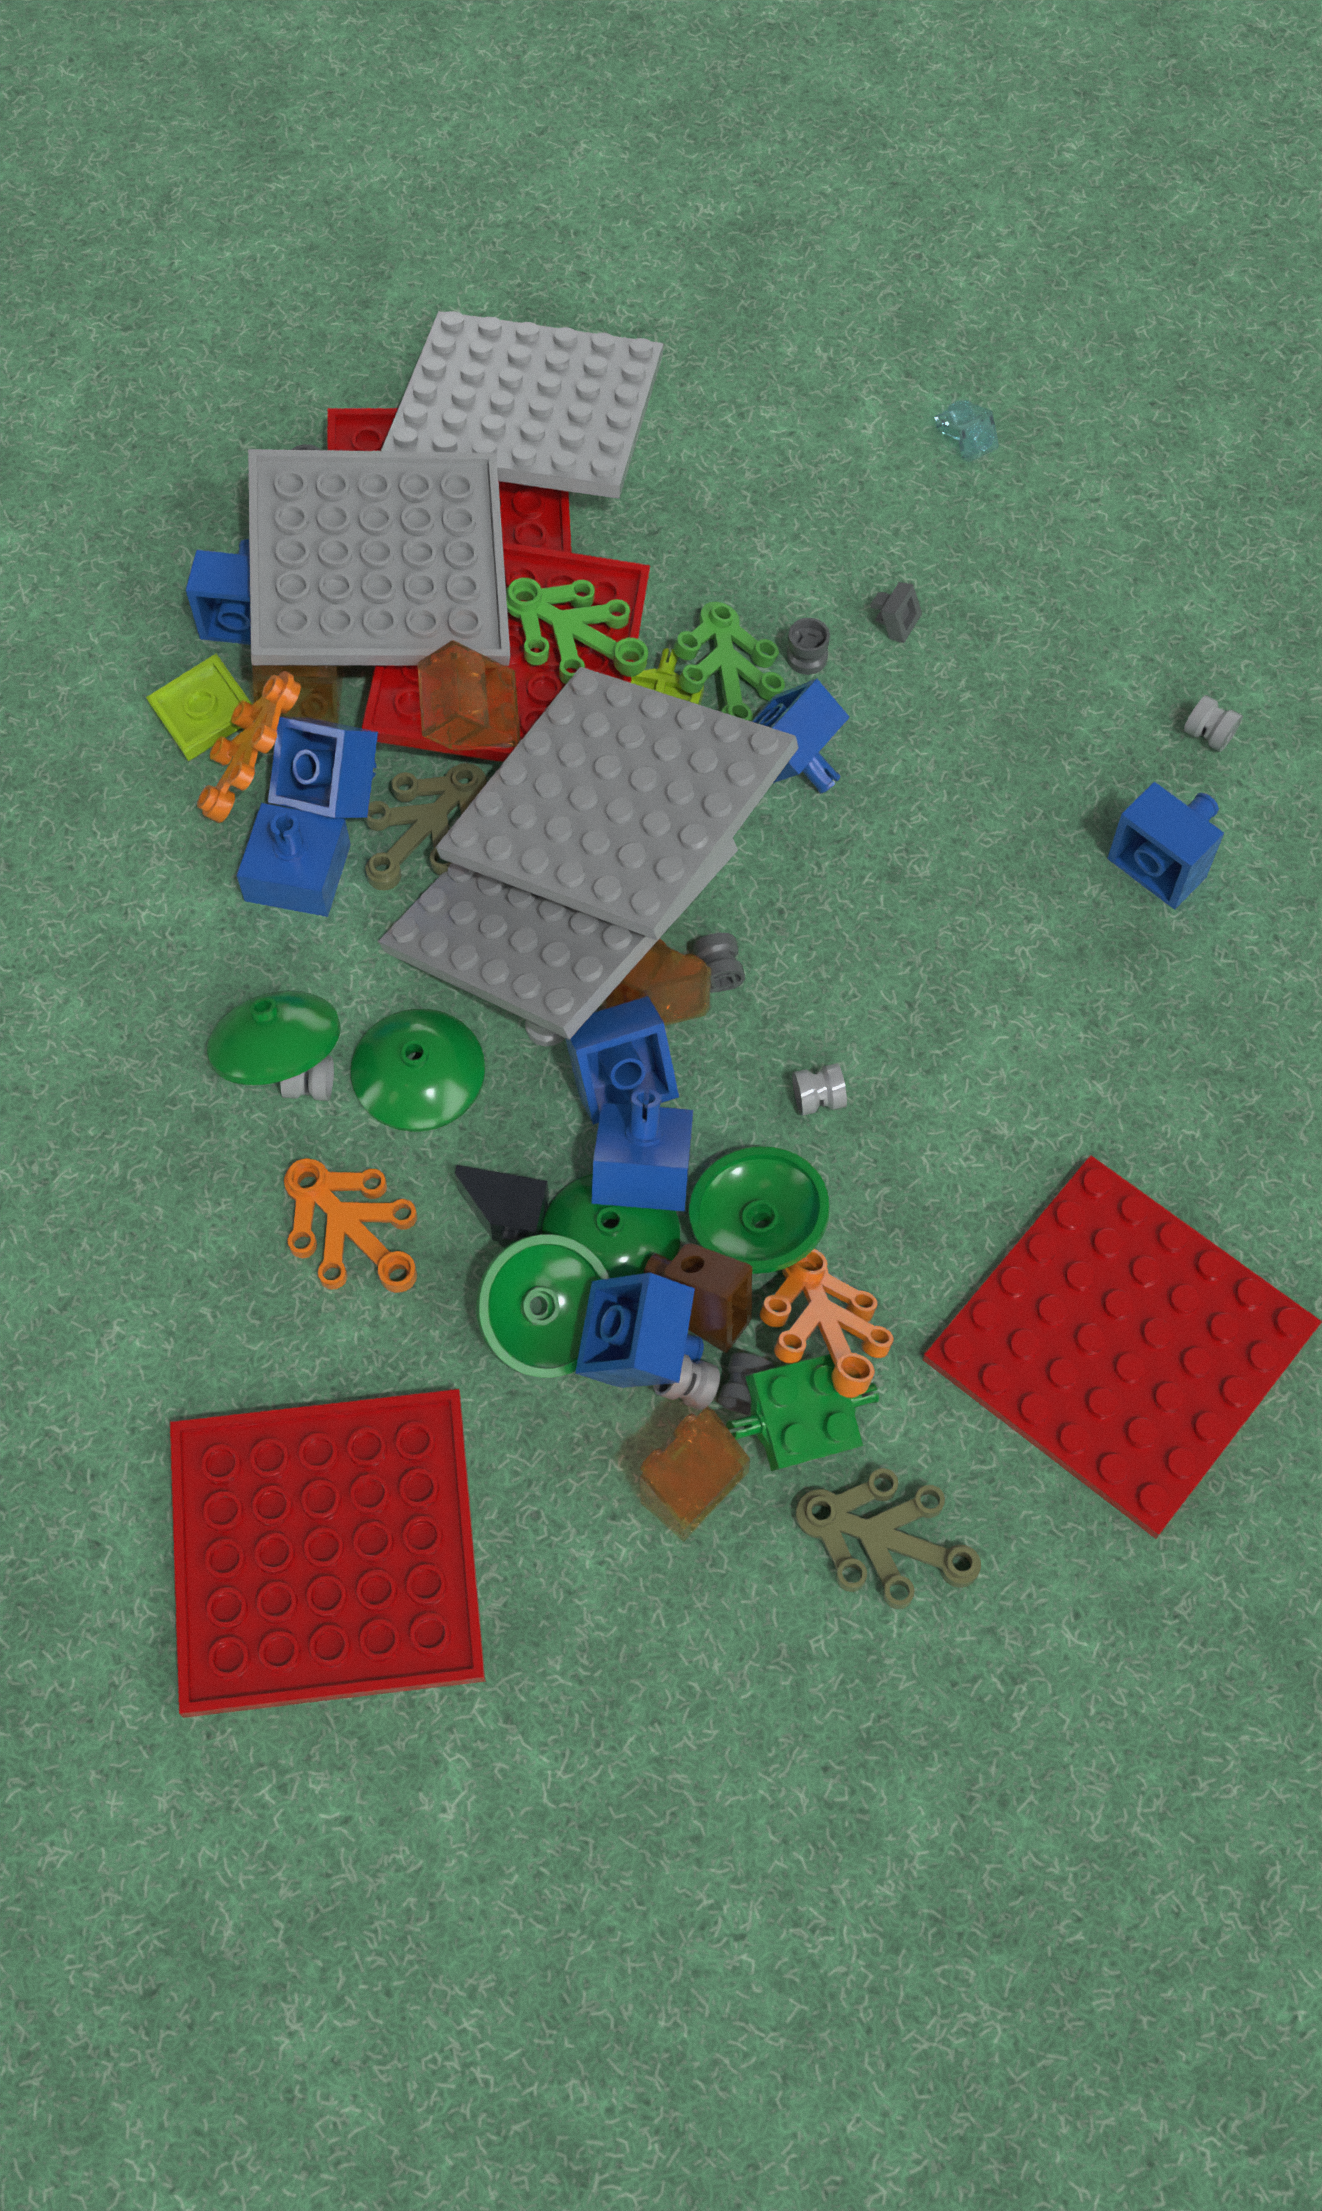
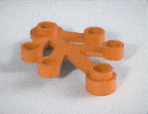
M284 671L278 676L272 675L266 682L262 697L252 705L242 700L234 709L231 722L244 729V731L231 741L222 736L219 737L211 749L210 759L223 766L229 762L230 764L215 787L207 785L201 792L197 807L202 809L204 816L217 823L223 822L229 815L235 802V793L228 790L229 787L232 785L244 791L251 784L255 774L254 767L258 751L263 754L270 751L277 738L276 730L280 714L289 712L298 699L301 685L294 681V676L291 673Z
M301 1159L290 1166L284 1177V1186L288 1195L296 1201L294 1227L288 1236V1246L291 1253L298 1258H307L316 1251L317 1240L311 1231L316 1203L327 1215L324 1259L318 1268L319 1280L325 1288L338 1289L347 1280V1271L343 1264L346 1234L378 1267L379 1278L384 1288L394 1293L409 1290L417 1279V1270L412 1257L402 1251L390 1252L361 1222L391 1223L397 1229H409L417 1221L415 1205L407 1199H399L393 1203L341 1202L331 1192L362 1191V1195L366 1198L377 1199L387 1189L385 1175L378 1169H367L363 1173L328 1172L324 1164L313 1159ZM306 1177L316 1179V1183L309 1188H302L300 1186V1182ZM371 1178H377L381 1183L379 1187L371 1190L364 1187L366 1181ZM405 1208L411 1211V1215L405 1220H398L394 1217L399 1209ZM300 1237L311 1239L308 1247L303 1249L296 1248L294 1243ZM330 1268L341 1270L340 1276L335 1280L324 1278L325 1272ZM396 1269H403L407 1272V1275L402 1281L397 1282L390 1279L391 1273Z
M813 1249L801 1261L782 1269L786 1280L774 1295L765 1298L760 1310V1318L768 1326H784L792 1309L791 1303L803 1291L809 1305L790 1330L784 1331L779 1335L774 1347V1353L778 1359L785 1363L793 1364L799 1362L805 1351L807 1339L818 1326L835 1365L832 1372L834 1388L840 1395L854 1398L868 1390L875 1370L872 1363L866 1357L857 1353H851L841 1328L862 1339L861 1346L863 1351L874 1358L887 1356L894 1338L888 1329L882 1326H874L868 1322L872 1319L877 1308L876 1298L869 1292L858 1291L830 1275L825 1256L818 1250ZM826 1293L847 1303L846 1309L828 1300Z

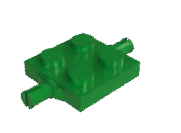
M828 1354L745 1376L752 1400L751 1416L727 1421L726 1431L744 1426L742 1430L728 1433L731 1441L757 1435V1438L765 1447L770 1469L775 1471L863 1446L855 1417V1408L877 1403L879 1393L862 1397L861 1394L854 1398L840 1395L833 1385L832 1372L835 1365L831 1355ZM870 1383L865 1393L878 1389L874 1383Z

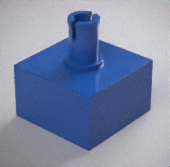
M244 539L239 543L238 554L196 550L186 593L200 639L251 645L249 539Z
M818 679L775 695L751 722L796 736L799 748L773 783L803 772L817 788V791L822 794L833 787L841 776L831 767L819 751L849 719V715Z
M280 717L276 730L277 738L274 746L268 803L333 818H367L372 779L376 775V772H373V768H377L375 752L378 732L314 718Z
M1154 781L1121 814L1107 859L1175 910L1205 880L1224 835V832L1209 822L1217 814L1219 807L1216 801L1206 793H1198L1186 805Z
M261 803L237 873L244 901L328 917L351 845L345 818H333L307 811Z
M649 996L595 1012L570 1040L565 1038L578 1094L593 1125L599 1123L602 1102L632 1105L631 1095L639 1089H645L644 1105L649 1103V1089L661 1095V1103L679 1097L664 1022Z
M639 1089L632 1093V1105L602 1102L593 1158L592 1204L685 1211L693 1110L660 1107L661 1095L649 1089L648 1105H644L645 1089Z
M653 1273L592 1281L575 1374L621 1388L679 1383L684 1354L688 1355L692 1362L700 1360L704 1350L703 1340L700 1337L687 1334L695 1288Z

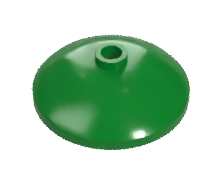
M296 990L266 993L239 1004L218 1022L207 1042V1056L213 1070L220 1077L230 1082L243 1085H265L281 1082L313 1068L333 1050L340 1036V1020L333 1005L317 995Z
M409 1009L383 1018L363 1035L354 1051L351 1062L352 1086L359 1103L365 1111L378 1122L388 1127L410 1132L437 1129L461 1117L477 1099L485 1078L484 1054L475 1034L459 1019L433 1009ZM419 1052L423 1054L417 1060L408 1059L411 1053Z
M764 1146L741 1149L713 1163L696 1183L689 1205L690 1223L697 1243L703 1248L751 1265L752 1274L779 1271L805 1258L823 1237L830 1214L827 1188L817 1170L808 1161L795 1153L781 1148ZM759 1221H767L770 1223L769 1226L765 1228L755 1227V1224Z
M593 1173L567 1185L554 1198L543 1221L542 1235H559L584 1245L600 1260L609 1278L644 1274L646 1264L655 1253L673 1260L679 1252L681 1232L676 1211L592 1204ZM607 1219H615L619 1222L618 1226L612 1229L605 1228L602 1223Z
M550 1234L534 1235L520 1239L498 1253L482 1276L476 1301L479 1329L485 1343L494 1356L510 1369L531 1377L555 1378L575 1372L591 1283L596 1280L610 1279L603 1264L588 1248L579 1242L567 1237ZM535 1297L539 1298L542 1303L541 1311L536 1315L530 1310V1302Z

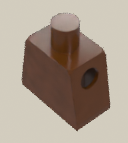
M692 1243L684 1245L673 1260L655 1253L646 1264L644 1273H653L695 1288L688 1330L721 1351L728 1353L752 1320V1266Z

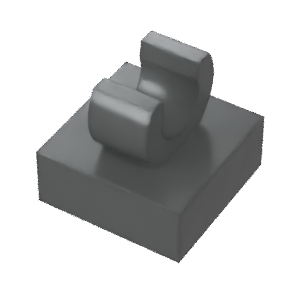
M898 582L891 595L885 592H878L870 604L871 608L881 610L875 621L885 625L889 639L896 642L905 643L922 615L913 584Z

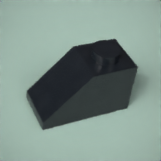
M460 1165L456 1166L455 1178L458 1191L492 1240L499 1241L498 1243L506 1248L520 1239L541 1235L549 1203L548 1181Z

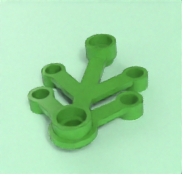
M519 578L514 580L506 589L507 611L521 619L526 639L524 643L525 660L532 665H541L549 658V642L544 637H541L538 618L553 627L561 658L559 677L565 684L575 674L567 672L566 669L575 668L578 670L580 667L585 668L583 660L578 657L574 638L614 660L615 668L627 677H634L644 671L647 665L648 648L644 642L637 638H625L616 642L588 626V624L605 622L611 628H623L629 622L630 607L625 601L619 599L611 600L604 605L591 606L594 602L595 588L587 580H577L571 585L541 588L533 579ZM584 592L588 595L583 597L578 596L576 593ZM570 601L576 609L560 610L552 604ZM612 612H620V613H622L623 615H622V616H614V615H612L611 613H612ZM532 648H540V649H542L543 651H542V652H539V653H535V652H532L530 649H532Z
M709 602L703 606L699 614L700 625L692 632H681L674 643L673 650L679 658L692 660L696 657L701 645L709 639L714 640L715 650L699 664L685 666L679 677V685L688 693H698L701 691L705 681L719 670L725 702L721 712L752 721V711L742 701L738 674L754 686L763 699L768 701L775 695L782 693L785 682L777 673H762L733 649L732 641L751 655L752 661L762 668H769L773 665L779 654V649L770 640L761 639L757 641L740 627L739 616L729 605L721 602Z

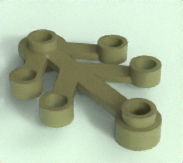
M463 763L452 767L446 776L416 779L413 774L407 772L399 773L392 780L393 793L397 800L410 802L417 796L442 795L434 803L389 808L386 803L381 801L369 803L368 816L365 820L367 826L372 830L381 831L388 826L414 823L387 853H377L368 860L365 870L367 880L373 888L389 890L398 885L401 880L400 865L431 832L434 848L430 853L432 870L438 875L448 871L451 862L446 864L437 863L440 856L436 846L449 831L447 815L458 803L460 804L462 815L487 784L486 775L481 768L474 764ZM465 778L472 779L469 783L466 784L458 782L459 780ZM404 784H409L412 786L408 790L399 789V787ZM375 813L385 814L380 819L371 818ZM380 865L390 866L384 871L376 870V867Z
M880 1468L870 1475L868 1482L835 1495L824 1489L812 1490L806 1493L797 1505L796 1520L800 1529L812 1538L822 1539L837 1570V1583L845 1591L855 1592L860 1590L865 1584L867 1569L860 1560L851 1557L841 1533L860 1539L884 1587V1600L894 1609H904L909 1606L914 1597L915 1589L913 1583L907 1577L900 1575L888 1550L940 1568L943 1579L954 1587L963 1588L971 1585L980 1573V1557L971 1547L954 1545L947 1549L895 1530L922 1517L934 1518L941 1513L945 1503V1496L937 1486L925 1485L917 1491L915 1498L869 1519L850 1514L849 1512L874 1499L877 1501H888L894 1497L898 1487V1478L893 1471ZM878 1478H885L889 1480L892 1488L887 1492H881L874 1486V1481ZM927 1494L932 1495L937 1499L938 1506L933 1509L926 1508L922 1505L920 1498ZM816 1506H824L829 1510L830 1516L825 1520H818L813 1516L812 1509ZM957 1556H963L968 1559L970 1569L959 1571L954 1567L952 1560ZM847 1568H855L859 1571L861 1579L858 1582L850 1583L844 1579L842 1572ZM894 1585H901L907 1590L908 1597L904 1600H896L891 1596L890 1588Z

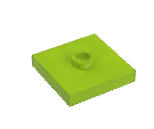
M216 653L146 697L188 761L211 748L219 737L227 738L241 729L231 722L233 711L242 700L252 705Z

